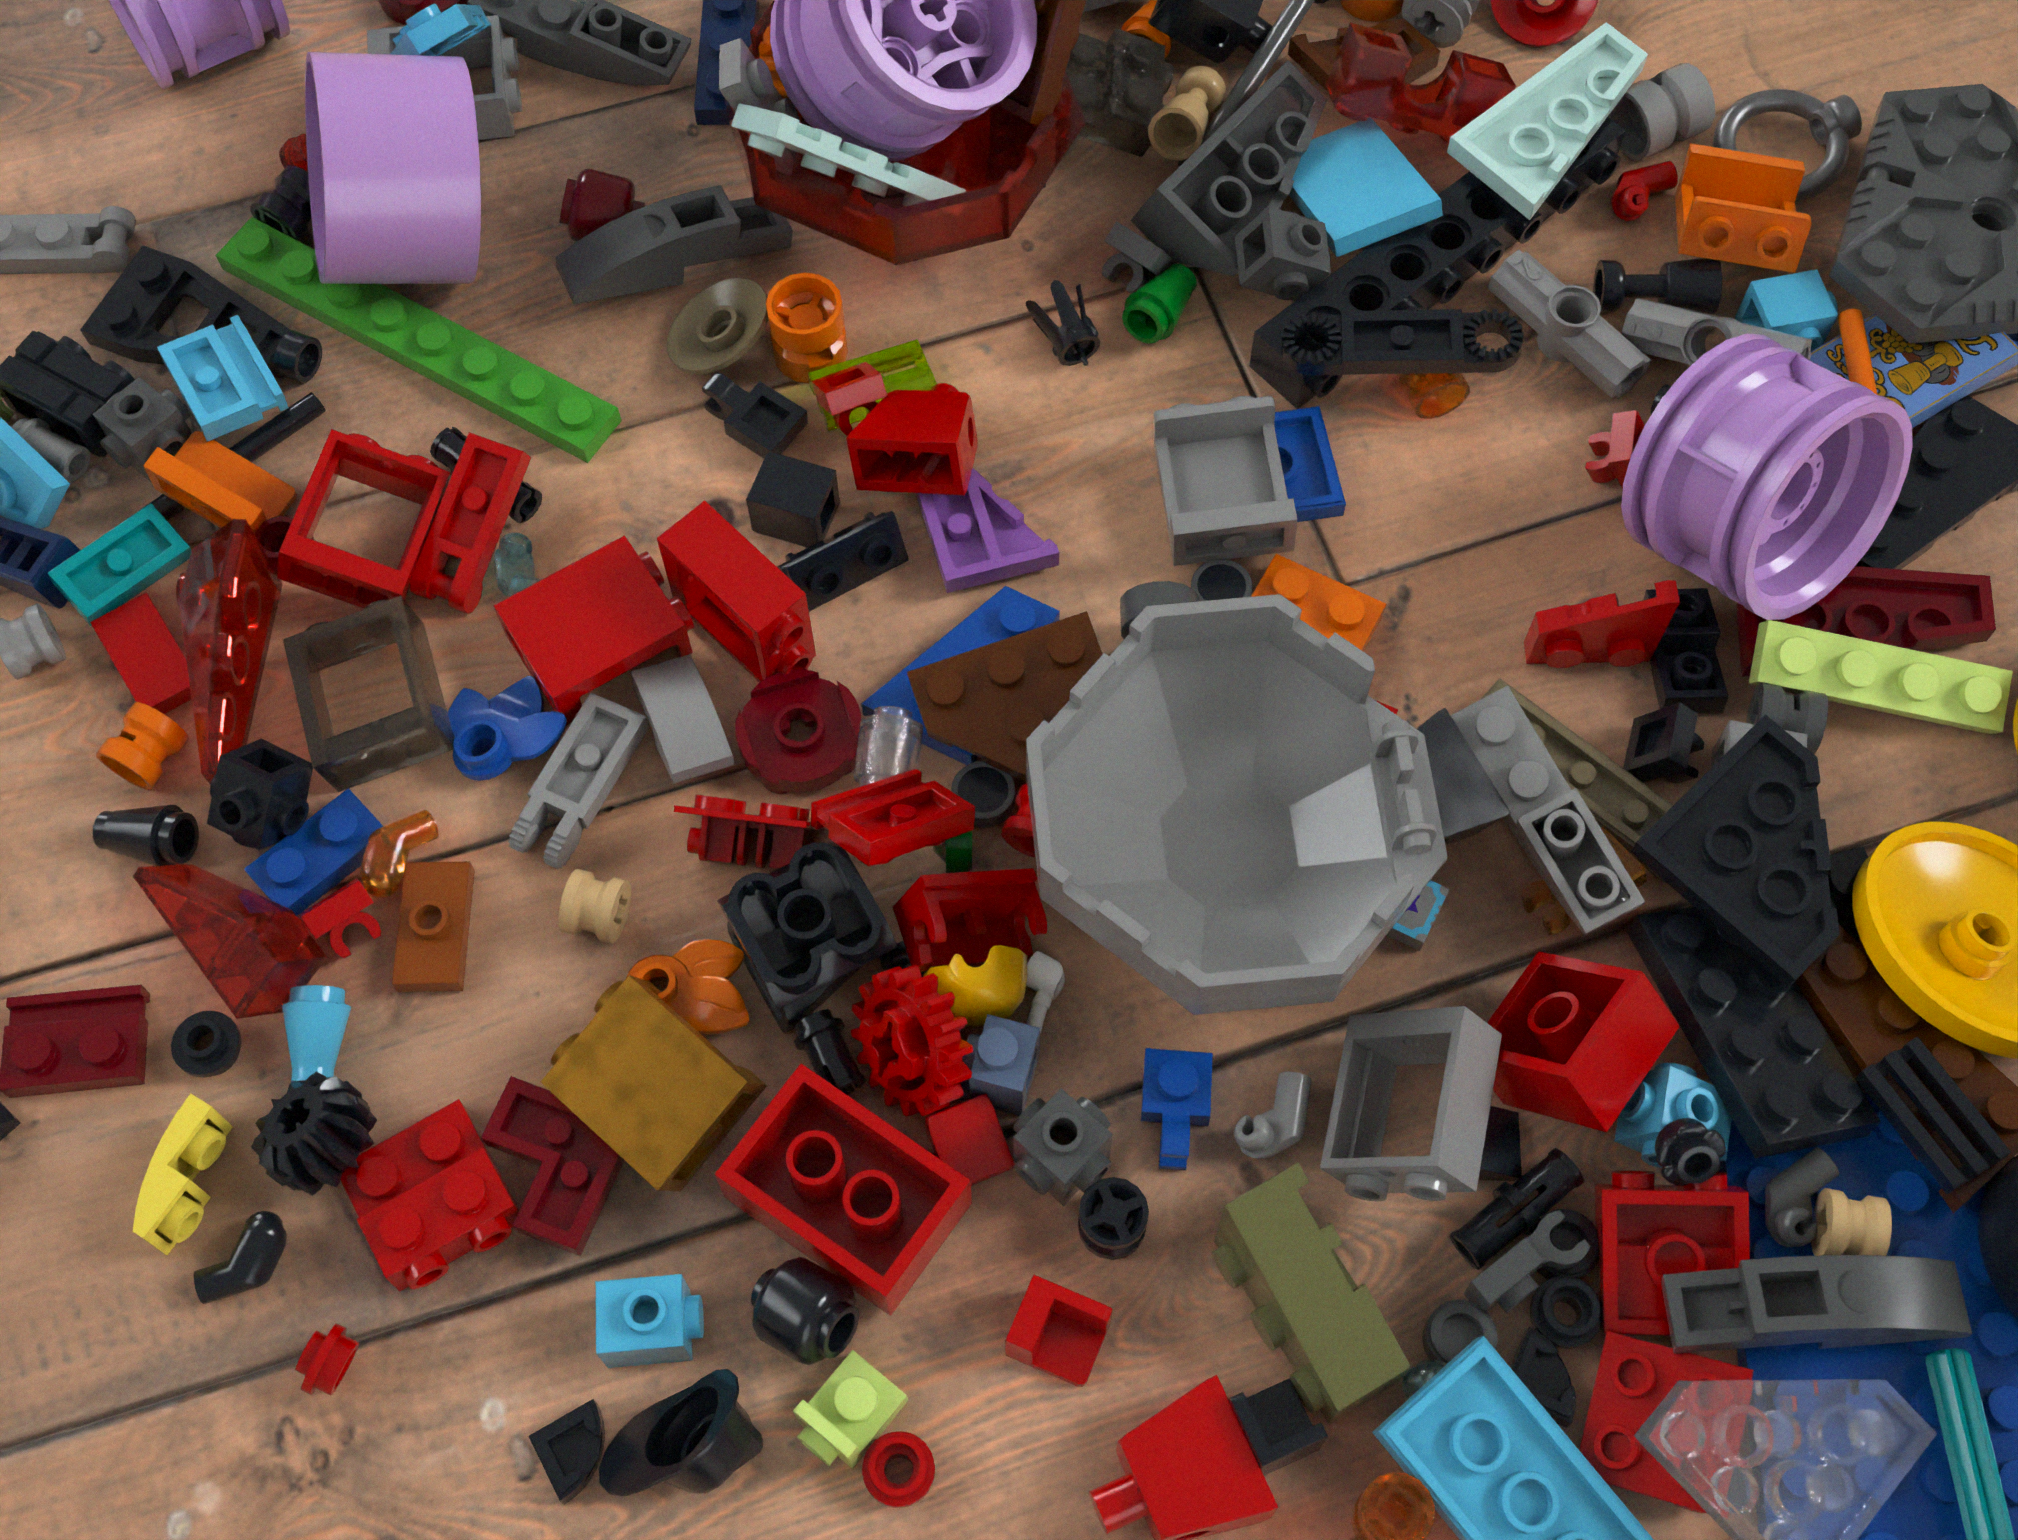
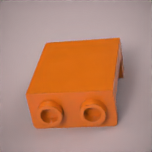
M1690 143L1675 193L1678 254L1796 273L1812 225L1810 215L1796 212L1795 200L1805 173L1804 162Z

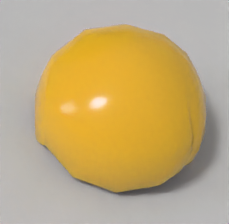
M1002 945L993 946L989 950L988 958L983 965L971 967L965 963L962 955L955 954L948 965L931 967L924 973L923 977L934 973L938 976L937 992L940 995L949 992L954 994L955 1000L951 1007L954 1017H966L968 1023L966 1026L984 1027L987 1014L1008 1019L1022 1003L1027 983V955L1018 948Z

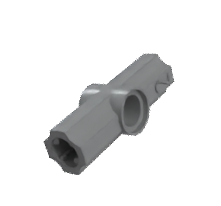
M1517 250L1506 258L1500 268L1491 276L1488 289L1538 333L1536 340L1541 352L1551 360L1571 362L1609 397H1617L1619 399L1630 391L1647 372L1651 360L1600 316L1601 305L1599 299L1592 291L1577 285H1564L1527 251L1522 253L1520 250Z
M1642 298L1635 299L1632 308L1626 315L1622 329V335L1642 353L1689 364L1690 366L1706 353L1705 340L1714 328H1719L1724 333L1726 340L1743 334L1765 335L1781 346L1800 353L1808 360L1811 358L1812 339L1741 323L1733 318L1716 317Z

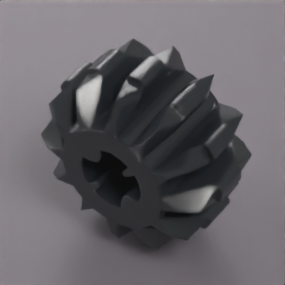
M316 1071L308 1077L304 1084L292 1080L287 1093L282 1098L271 1099L273 1108L268 1115L258 1119L255 1123L261 1133L254 1139L251 1148L259 1156V1164L267 1170L266 1174L281 1186L287 1185L293 1191L302 1190L313 1196L321 1190L324 1184L337 1188L340 1184L342 1173L349 1167L359 1168L356 1159L360 1152L374 1144L368 1133L373 1129L377 1119L371 1113L368 1103L362 1098V1093L348 1081L343 1082L336 1075L326 1077Z

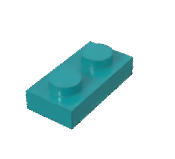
M150 503L48 572V575L55 587L84 620L92 626L91 621L123 605L193 557L190 546L153 504Z

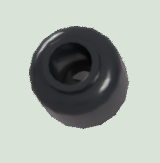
M803 1257L787 1260L776 1269L767 1270L756 1282L751 1295V1304L754 1307L752 1324L757 1337L793 1360L805 1365L818 1363L825 1358L832 1359L842 1353L856 1332L859 1323V1311L855 1307L856 1298L849 1282Z

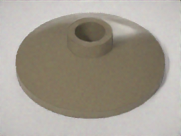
M731 278L719 281L699 292L680 310L671 325L667 338V351L670 359L680 370L696 375L716 372L736 362L754 346L767 325L766 300L768 296L758 283L747 278Z

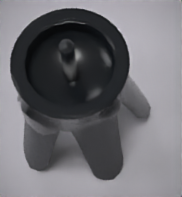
M1054 280L1050 288L1062 323L1060 328L1035 301L1028 300L1026 307L1034 317L1033 321L1053 343V354L1058 357L1062 365L1071 366L1082 362L1084 366H1087L1089 363L1087 359L1099 349L1100 340L1097 337L1099 334L1097 329L1086 315L1081 284L1076 286L1081 314L1080 319L1064 285L1060 281Z

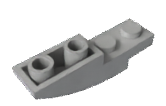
M1508 685L1451 715L1511 813L1503 817L1504 821L1544 882L1584 936L1645 904L1644 898L1576 788L1571 790Z

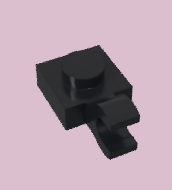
M716 372L702 387V392L710 396L704 407L713 416L724 420L725 434L764 459L769 452L782 454L808 424L807 410L761 381L748 393L724 374Z

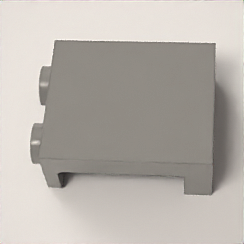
M1238 396L1225 402L1201 405L1182 403L1174 405L1169 409L1154 412V449L1174 566L1208 562L1215 559H1233L1294 551L1297 514L1294 499H1288L1274 427L1275 404L1272 396L1256 398L1252 396Z

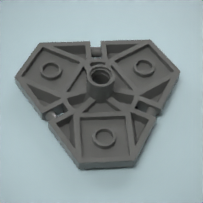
M1984 84L1885 92L1875 114L1856 183L1859 184L1850 200L1829 277L1910 344L1974 338L1999 332H2005L2006 334L2018 333V109Z

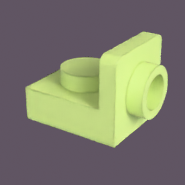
M852 1350L809 1403L802 1399L793 1410L798 1423L804 1427L797 1438L828 1466L838 1456L853 1469L865 1455L871 1444L878 1439L908 1402V1397Z

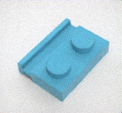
M238 315L230 318L232 324L218 330L211 325L157 347L167 370L207 442L264 419L262 412L278 406L280 412L289 408L281 388Z

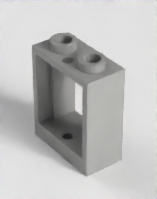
M498 15L486 16L492 26L440 55L463 57L468 69L491 66L493 93L473 95L478 140L515 136L513 113L522 112L519 84L517 78H511V71H519L517 47L514 37H504ZM404 26L367 30L368 54H391L396 47L392 39L400 34L399 30Z
M1465 1006L1350 1015L1320 1169L1345 1184L1346 1193L1367 1201H1384L1387 1199V1193H1407L1410 1196L1423 1200L1441 1201L1446 1198L1447 1193L1476 1192L1502 1034ZM1446 1063L1430 1156L1380 1157L1396 1067Z

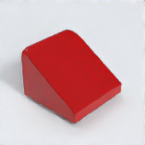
M982 1094L925 1119L926 1134L936 1157L971 1180V1186L1014 1168V1161L988 1094Z

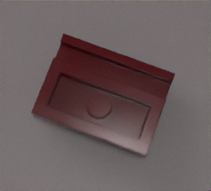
M140 984L7 998L6 1008L10 1010L9 1026H4L0 1091L9 1098L145 1084L148 1020L145 1019L146 1003H150V993Z

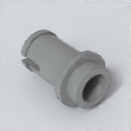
M23 418L12 426L66 480L74 482L84 475L88 469L91 457L90 451L52 432L46 421L40 418L30 420Z

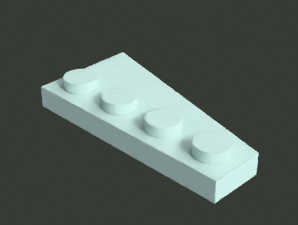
M1606 22L1452 135L1447 153L1530 220L1641 73L1648 54Z
M738 103L731 126L751 134L748 146L781 158L785 148L803 154L800 164L802 167L834 178L837 168L855 175L852 186L884 198L888 188L905 194L902 202L903 206L933 217L937 207L955 212L960 210L966 192L963 188L898 162L890 163L888 162L889 158L870 149L844 141L841 143V137L799 123L800 120L784 113Z

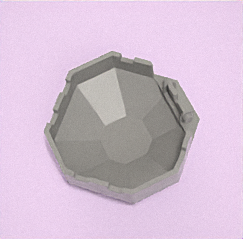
M1280 594L1146 606L1130 624L1129 635L1112 654L1108 656L1104 653L1070 690L1069 701L1049 723L1043 720L1026 739V777L1040 898L1193 1015L1333 1002L1448 858L1424 734L1368 696L1375 672L1372 657L1336 632L1328 639L1300 619L1302 609Z

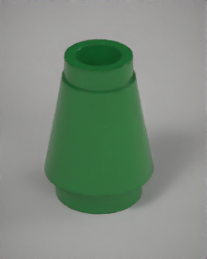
M1173 264L1130 294L1125 301V309L1122 314L1123 324L1127 331L1135 339L1148 344L1170 337L1192 292L1197 287L1194 273L1184 265Z

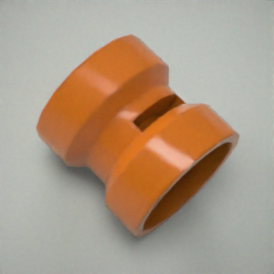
M135 702L123 717L124 728L121 730V734L118 737L107 738L97 751L96 757L108 769L129 783L145 790H152L163 775L162 762L168 756L178 755L189 740V736L184 729L168 716L146 704Z

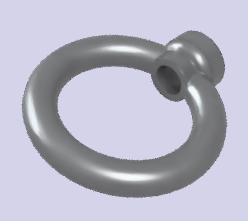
M1788 89L1763 90L1747 95L1733 103L1721 116L1715 128L1713 147L1737 151L1736 136L1740 127L1747 120L1765 112H1787L1809 121L1810 132L1815 141L1821 145L1826 144V154L1822 164L1815 171L1803 176L1795 201L1808 199L1820 194L1839 178L1848 161L1849 140L1857 137L1862 129L1860 111L1851 97L1840 95L1824 103L1806 93Z

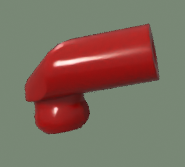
M1666 161L1622 173L1610 198V206L1613 213L1625 221L1638 219L1648 209L1650 194L1674 189L1677 186L1678 174L1674 163Z

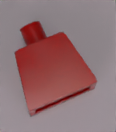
M936 384L930 391L894 390L889 392L888 396L884 397L846 438L856 490L963 496L967 492L978 447V438L970 395L965 392H959L950 384Z
M1217 1375L1205 1380L1118 1440L1116 1453L1125 1475L1089 1491L1092 1504L1106 1534L1144 1517L1154 1540H1194L1261 1523L1272 1518L1278 1509L1274 1496Z

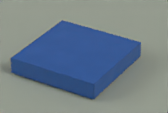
M1320 406L1275 412L1274 427L1288 499H1294L1297 522L1343 516L1346 502Z

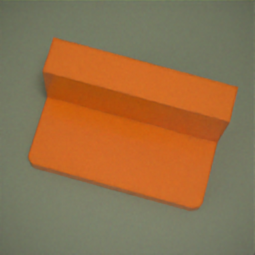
M194 431L175 456L157 447L143 465L157 491L253 547L255 533L262 523L270 518L283 516L297 498L296 491L292 486L217 441L211 440L207 442L200 431Z

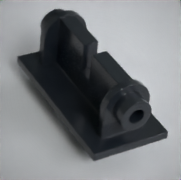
M893 511L883 512L877 516L869 512L864 515L863 520L833 535L835 540L827 544L822 540L796 554L791 552L785 555L786 562L777 567L806 593L809 612L909 560Z

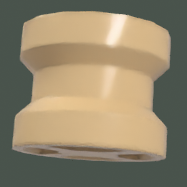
M575 869L566 883L561 898L558 917L561 932L578 935L585 930L595 933L599 941L615 943L624 929L630 909V881L612 878L604 882L596 880L592 872Z
M1824 1188L1816 1200L1812 1222L1817 1223V1232L1815 1238L1811 1241L1814 1256H1887L1892 1232V1215L1887 1199L1868 1195L1861 1201L1848 1199L1843 1191Z

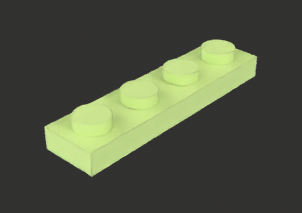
M1766 620L1759 623L1748 684L1756 686L1760 683L1778 685L1785 692L1800 694L1806 690L1824 693L1827 695L1828 701L1991 735L2003 732L2013 671Z

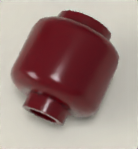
M585 169L579 173L577 180L567 179L559 223L568 225L569 236L577 242L603 225L634 210L645 207V203L634 200L635 186L630 179L593 169Z

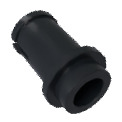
M829 1009L812 1013L794 1026L798 1035L794 1040V1044L797 1050H805L816 1074L846 1095H849L855 1091L852 1084L855 1085V1088H860L866 1083V1079L860 1073L842 1036L841 1031L845 1028V1024L842 1018H834Z

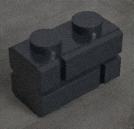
M32 331L15 349L16 355L14 357L9 355L0 365V392L2 398L10 409L29 419L40 418L46 421L52 432L76 445L87 448L90 453L97 457H105L108 453L100 441L106 435L93 416V413L105 405L114 394L122 391L135 379L126 369L114 361L108 360L103 366L93 361L89 353L80 344L67 336H63L59 341H56L39 331Z

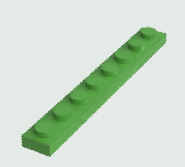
M253 217L216 254L224 271L586 463L592 459L622 421L618 407L382 284H322L318 274L315 249Z

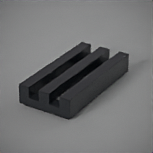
M1918 1036L1907 1042L1900 1050H1894L1883 1057L1877 1064H1871L1855 1078L1947 1195L2001 1162L2011 1153L2009 1148ZM1890 1074L1918 1108V1114L1932 1131L1939 1134L1963 1164L1961 1168L1957 1170L1886 1081L1885 1077Z

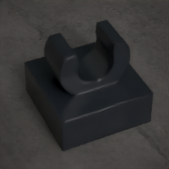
M1678 702L1634 718L1623 769L1643 783L1663 776L1669 782L1675 784L1698 778L1699 771L1688 764L1690 754L1703 750L1705 744L1702 738L1694 733L1698 713Z

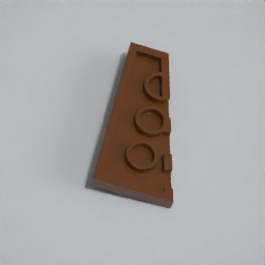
M1839 925L1840 935L1796 980L1803 995L1837 1046H1845L1858 1066L1863 1070L1871 1064H1877L1883 1057L1894 1050H1900L1907 1042L1918 1036L2011 1151L2004 1160L1948 1195L1942 1188L1938 1191L1952 1212L1955 1213L2018 1154V1087L1977 1049L1943 1033L1914 1012L1885 982L1867 955L1865 948ZM1890 1074L1885 1077L1886 1081L1957 1170L1961 1168L1963 1164L1939 1134L1932 1131L1918 1114V1108ZM1903 1140V1142L1906 1144V1146L1908 1147V1149L1910 1150V1152L1912 1153V1155L1915 1157V1159H1916L1917 1161H1919V1159H1918V1157L1915 1155V1153L1911 1150V1148H1910V1147L1907 1145V1143Z

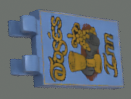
M1875 314L1864 320L1877 394L1894 401L1904 408L1912 428L2018 365V345L2005 332L1974 338L1910 344ZM1841 334L1811 351L1810 361L1849 380Z

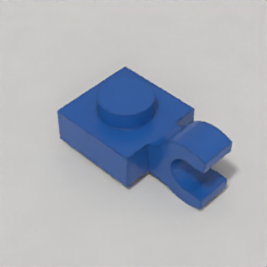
M1145 1048L1141 1121L1161 1123L1159 1169L1186 1170L1190 1147V1125H1209L1213 1053Z

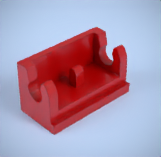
M1034 868L921 875L893 906L911 966H919L920 972L928 971L931 967L948 965L955 954H960L968 966L979 967L987 960L989 950L993 946L998 945L1018 948L1027 955L1028 960L1033 955L1030 936L1025 928L1026 916L1033 935L1047 933V918L1035 885L1038 879Z

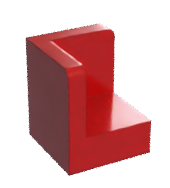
M1033 1274L1005 1340L1006 1356L1072 1385L1083 1387L1088 1381L1110 1327L1113 1309Z

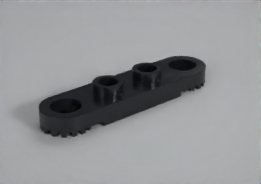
M1462 309L1341 311V315H1317L1316 312H1311V315L1306 316V313H1301L1299 318L1293 317L1290 319V323L1284 326L1281 338V355L1283 361L1290 369L1303 375L1493 373L1504 371L1516 363L1521 354L1524 333L1522 332V325L1517 323L1518 319L1515 316L1509 317V313L1506 311L1497 313L1498 309H1492V312L1482 310L1470 313H1462ZM1484 333H1497L1503 336L1508 344L1504 346L1503 350L1498 348L1497 352H1495L1491 348L1489 352L1487 347L1481 348V344L1476 342L1477 337ZM1311 335L1322 338L1327 345L1326 348H1322L1321 353L1318 350L1315 351V355H1312L1311 351H1308V354H1305L1303 349L1299 351V347L1295 346V343L1300 338Z

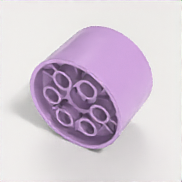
M308 52L305 67L307 166L314 248L321 283H473L476 277L480 249L481 184L475 104L470 75L464 58L458 56Z

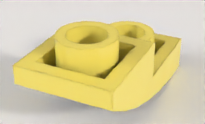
M191 1093L173 1117L153 1154L141 1185L135 1209L133 1232L165 1255L170 1253L176 1243H181L189 1238L199 1226L204 1214L203 1208L211 1197L192 1181L200 1170L209 1168L219 1158L226 1144V1136L233 1128L212 1106Z

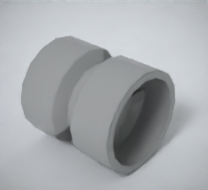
M1680 63L1659 72L1649 80H1641L1632 84L1608 117L1626 130L1620 147L1621 152L1632 160H1642L1668 148L1675 141H1685L1709 129L1715 118V101L1712 89L1702 72L1690 63Z

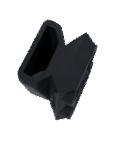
M833 841L828 844L814 842L804 845L795 852L789 864L769 874L752 873L743 876L735 882L730 894L717 900L728 920V933L733 944L744 952L745 958L743 962L779 1028L784 1033L794 1029V1026L800 1020L812 1014L865 964L897 948L887 920L846 850Z

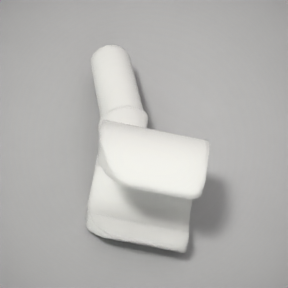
M1036 951L1027 964L1026 986L1037 991L1032 1001L1026 1024L1039 1027L1040 1033L1047 1009L1050 1008L1051 1001L1059 995L1065 983V974L1061 963L1041 951Z

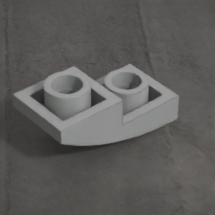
M690 654L631 671L634 691L652 726L655 746L673 783L693 777H701L710 772L734 765L733 754L721 722Z

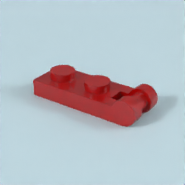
M468 433L410 580L412 594L428 600H433L438 596L448 600L450 608L466 614H470L475 610L482 596L483 578L530 463L531 457L528 454L479 435ZM449 556L461 560L455 577L445 574L444 568Z

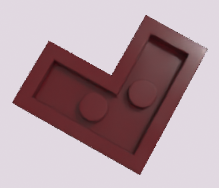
M511 1076L486 1125L481 1139L488 1147L540 1166L512 1226L518 1233L581 1256L625 1160L550 1090Z

